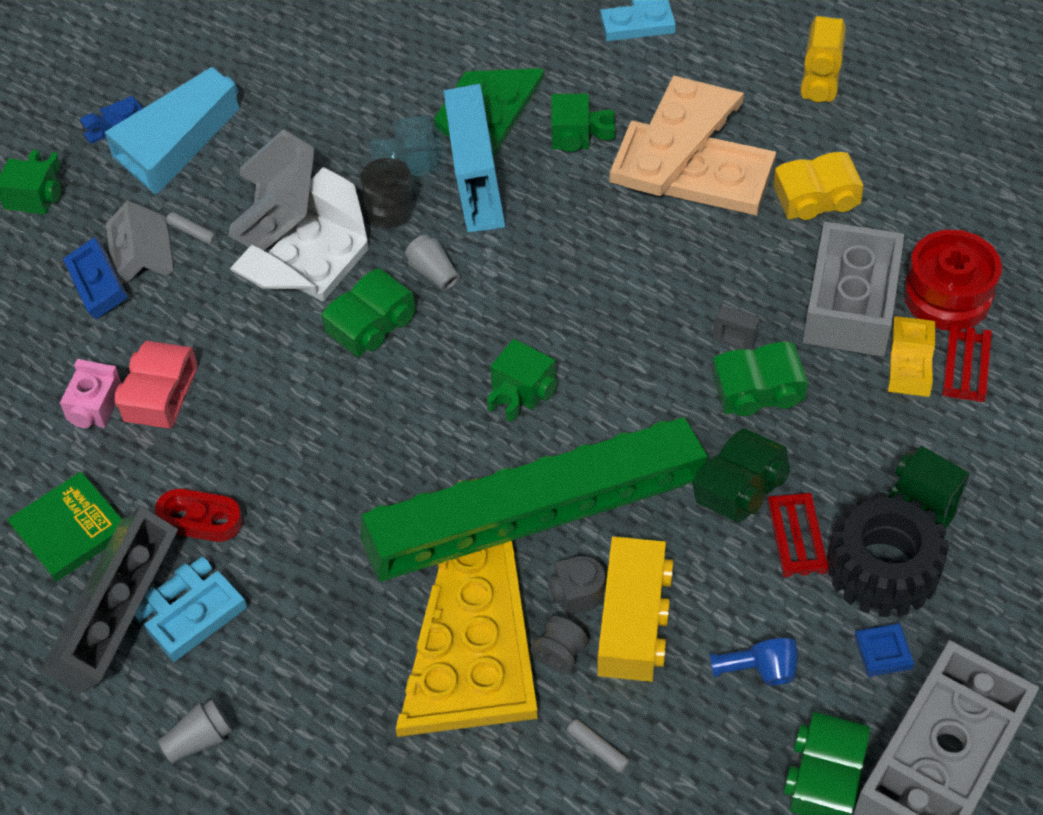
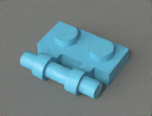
M203 556L190 565L184 563L174 570L175 576L157 589L154 587L149 588L133 617L137 623H140L151 614L155 615L144 626L151 638L173 662H176L247 609L245 599L219 571H216L204 581L201 579L212 571V567ZM184 590L188 591L181 598H179L174 603L169 605L168 602L175 598L177 595L182 593Z

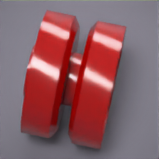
M941 230L930 233L916 244L911 255L908 267L909 273L903 289L904 302L913 316L917 319L935 321V328L949 330L950 324L959 325L958 331L967 329V327H974L987 317L992 306L995 290L1002 273L1001 258L994 247L979 235L963 230Z

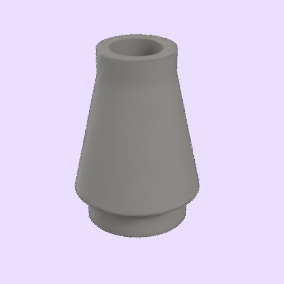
M424 234L413 240L407 247L405 256L408 258V265L436 284L443 292L459 282L460 275L454 269L437 238H431L429 235Z
M211 699L204 705L201 702L196 704L165 736L158 740V743L167 759L174 764L184 757L225 742L224 736L233 730L217 703Z

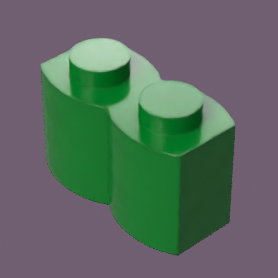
M381 268L374 269L363 276L351 291L340 295L325 308L321 314L324 330L357 358L367 350L370 352L375 351L381 346L387 333H390L396 327L406 326L412 319L415 312L413 292Z
M793 342L771 343L755 350H733L713 357L712 377L725 415L736 413L738 416H750L761 408L772 406L787 409L806 399L808 381Z
M814 711L810 726L800 723L794 752L803 754L800 768L790 765L784 795L793 797L789 812L800 815H852L870 726Z

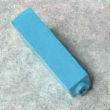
M213 67L207 69L105 131L112 157L150 191L157 194L239 110L236 84L230 77H224Z
M475 84L444 90L455 175L467 232L505 227L481 85Z

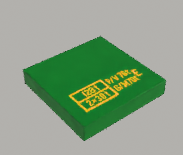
M81 471L7 519L11 528L55 582L105 550L122 520Z

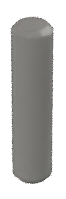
M175 212L169 213L166 218L169 225L208 245L213 244L217 240L216 233Z
M573 719L569 723L567 732L618 773H622L629 766L628 758L581 721Z

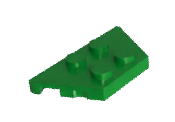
M544 69L465 71L455 88L475 84L481 85L493 157H495L543 81ZM444 102L434 117V126L442 134L450 137L446 104Z

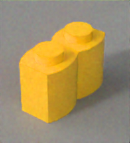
M816 16L812 21L809 29L801 83L802 98L810 99L814 102H832L836 97L846 36V25L843 19Z
M833 152L819 156L812 161L805 159L794 160L776 167L773 187L787 219L800 218L802 220H809L823 212L835 210L847 212L860 205L864 185L849 153Z

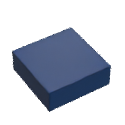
M900 623L855 632L854 638L867 677L913 669L914 661Z

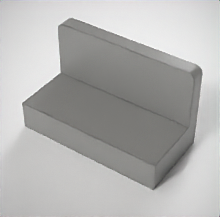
M127 200L106 223L110 261L121 283L129 282L143 267L163 275L171 274L174 269L166 217Z

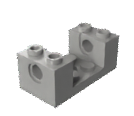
M949 640L863 787L853 815H972L1000 761L1004 759L1022 726L1040 687ZM942 734L954 735L962 742L963 750L957 753L947 752L939 746L937 737Z

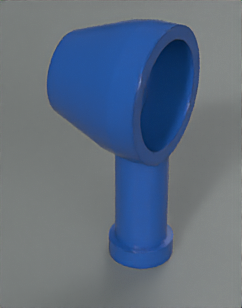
M778 638L755 644L749 650L720 655L712 653L710 654L713 676L717 677L721 676V673L756 668L767 686L791 683L795 680L798 662L796 641L790 638Z

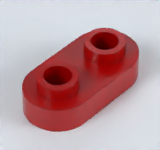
M173 489L160 496L155 505L156 516L177 528L176 535L223 542L236 536L243 523L237 502L227 496L187 489ZM177 512H186V515L180 519L173 518ZM219 519L228 520L227 522L221 525H214V523Z

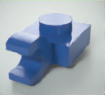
M131 96L100 109L101 116L97 114L85 115L80 119L81 124L87 130L84 133V137L90 145L106 138L105 131L143 108Z

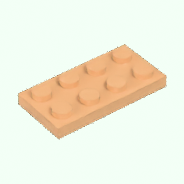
M636 121L630 122L610 170V183L624 186L625 174L650 124ZM709 137L706 146L699 154L694 153L687 161V167L667 188L663 195L757 215L775 163L776 152Z

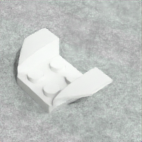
M322 167L310 181L306 217L287 231L268 253L251 245L230 268L231 271L253 282L262 289H297L320 301H324L368 251V242L355 185L338 174Z

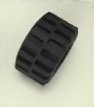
M885 492L875 493L872 500L867 495L857 499L856 506L850 503L843 509L842 516H838L834 526L827 560H829L828 576H834L832 585L836 592L845 589L843 600L850 605L855 600L861 602L859 611L869 614L871 607L879 609V617H889L891 609H896L899 617L908 615L911 605L916 611L922 608L926 598L930 600L935 594L947 560L949 541L944 539L946 530L943 524H935L937 515L932 510L923 511L921 509L923 503L915 499L911 503L905 501V495L895 493L894 498H888ZM873 544L891 545L901 550L909 560L903 563L883 562L873 557L865 547Z

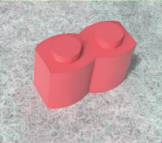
M145 341L139 351L133 353L129 365L130 374L126 377L124 383L118 385L115 392V405L119 408L124 422L168 429L174 426L184 397L187 395L198 368L192 347Z

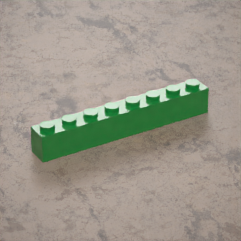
M685 417L669 422L660 421L643 430L633 433L623 432L612 439L593 445H580L570 452L553 457L543 456L533 463L516 468H503L493 475L473 481L463 480L456 483L453 487L433 493H420L407 501L390 506H377L369 512L361 514L360 540L378 581L382 582L680 488L692 483L698 471L706 463L708 456Z

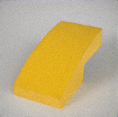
M894 316L888 392L930 397L933 384L932 358L935 349V321Z

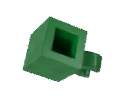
M589 93L552 94V150L574 152L578 149H589V133L594 134L601 140L615 139V111L601 110L589 112Z
M36 149L29 154V161L8 158L0 174V201L3 208L46 215L52 202H58L61 194L60 182L55 177V173L60 169L57 152H52L50 158L46 161H42L39 150Z
M513 338L490 366L491 387L493 391L487 399L488 411L493 412L500 404H508L509 406H507L505 414L506 420L511 422L519 415L520 404L533 410L541 400L548 401L554 394L558 380L555 378V359Z

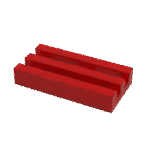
M950 324L942 396L984 403L987 394L992 330L984 329L982 334L975 333V328L967 327L966 332L958 331L959 325ZM957 340L965 341L960 389L953 388ZM974 342L981 343L976 392L970 391Z
M802 493L768 497L767 505L783 577H792V574L799 573L801 576L810 575V572L826 574L828 572V563L812 494ZM803 504L815 560H807L795 505ZM780 506L786 507L797 557L795 562L791 561Z

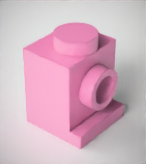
M77 359L74 364L76 371L60 401L66 420L80 428H89L90 425L105 428L116 406V389L122 383L117 368L112 365Z

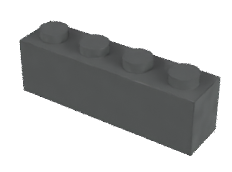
M142 506L120 521L40 672L77 693H82L101 681L178 531L177 528Z

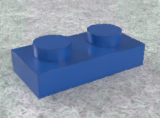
M95 237L63 258L87 312L95 319H98L128 298L104 246Z

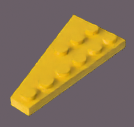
M512 541L438 564L435 584L432 585L417 643V654L411 675H409L405 690L406 697L401 714L399 713L396 725L397 737L538 719Z

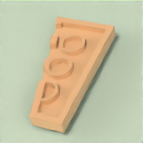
M673 75L625 174L624 187L661 196L687 167V161L694 153L699 154L706 146L709 136L715 130L719 131L727 121V116L733 110L737 111L743 104L744 93Z

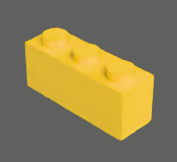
M612 536L598 650L597 676L653 682L654 666L664 667L666 639H658L657 633L658 626H667L670 599L661 598L662 586L671 587L673 560L665 559V541Z

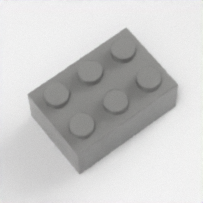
M824 221L802 343L884 357L892 325L904 241L903 233Z

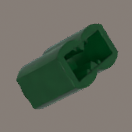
M747 429L736 432L723 446L719 455L708 460L694 477L692 484L696 503L737 523L742 522L761 508L764 495L772 492L777 486L783 485L790 473L787 447Z
M921 445L914 455L907 452L901 459L895 471V475L899 479L890 491L888 498H894L895 493L905 495L904 500L910 503L914 499L923 503L921 509L925 512L932 510L937 515L935 524H943L946 530L958 512L961 496L968 483L970 473Z

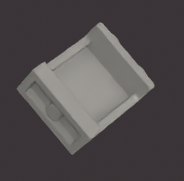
M282 130L240 167L239 174L256 185L254 205L230 224L229 237L247 247L254 245L262 250H266L306 217L314 147L288 131Z

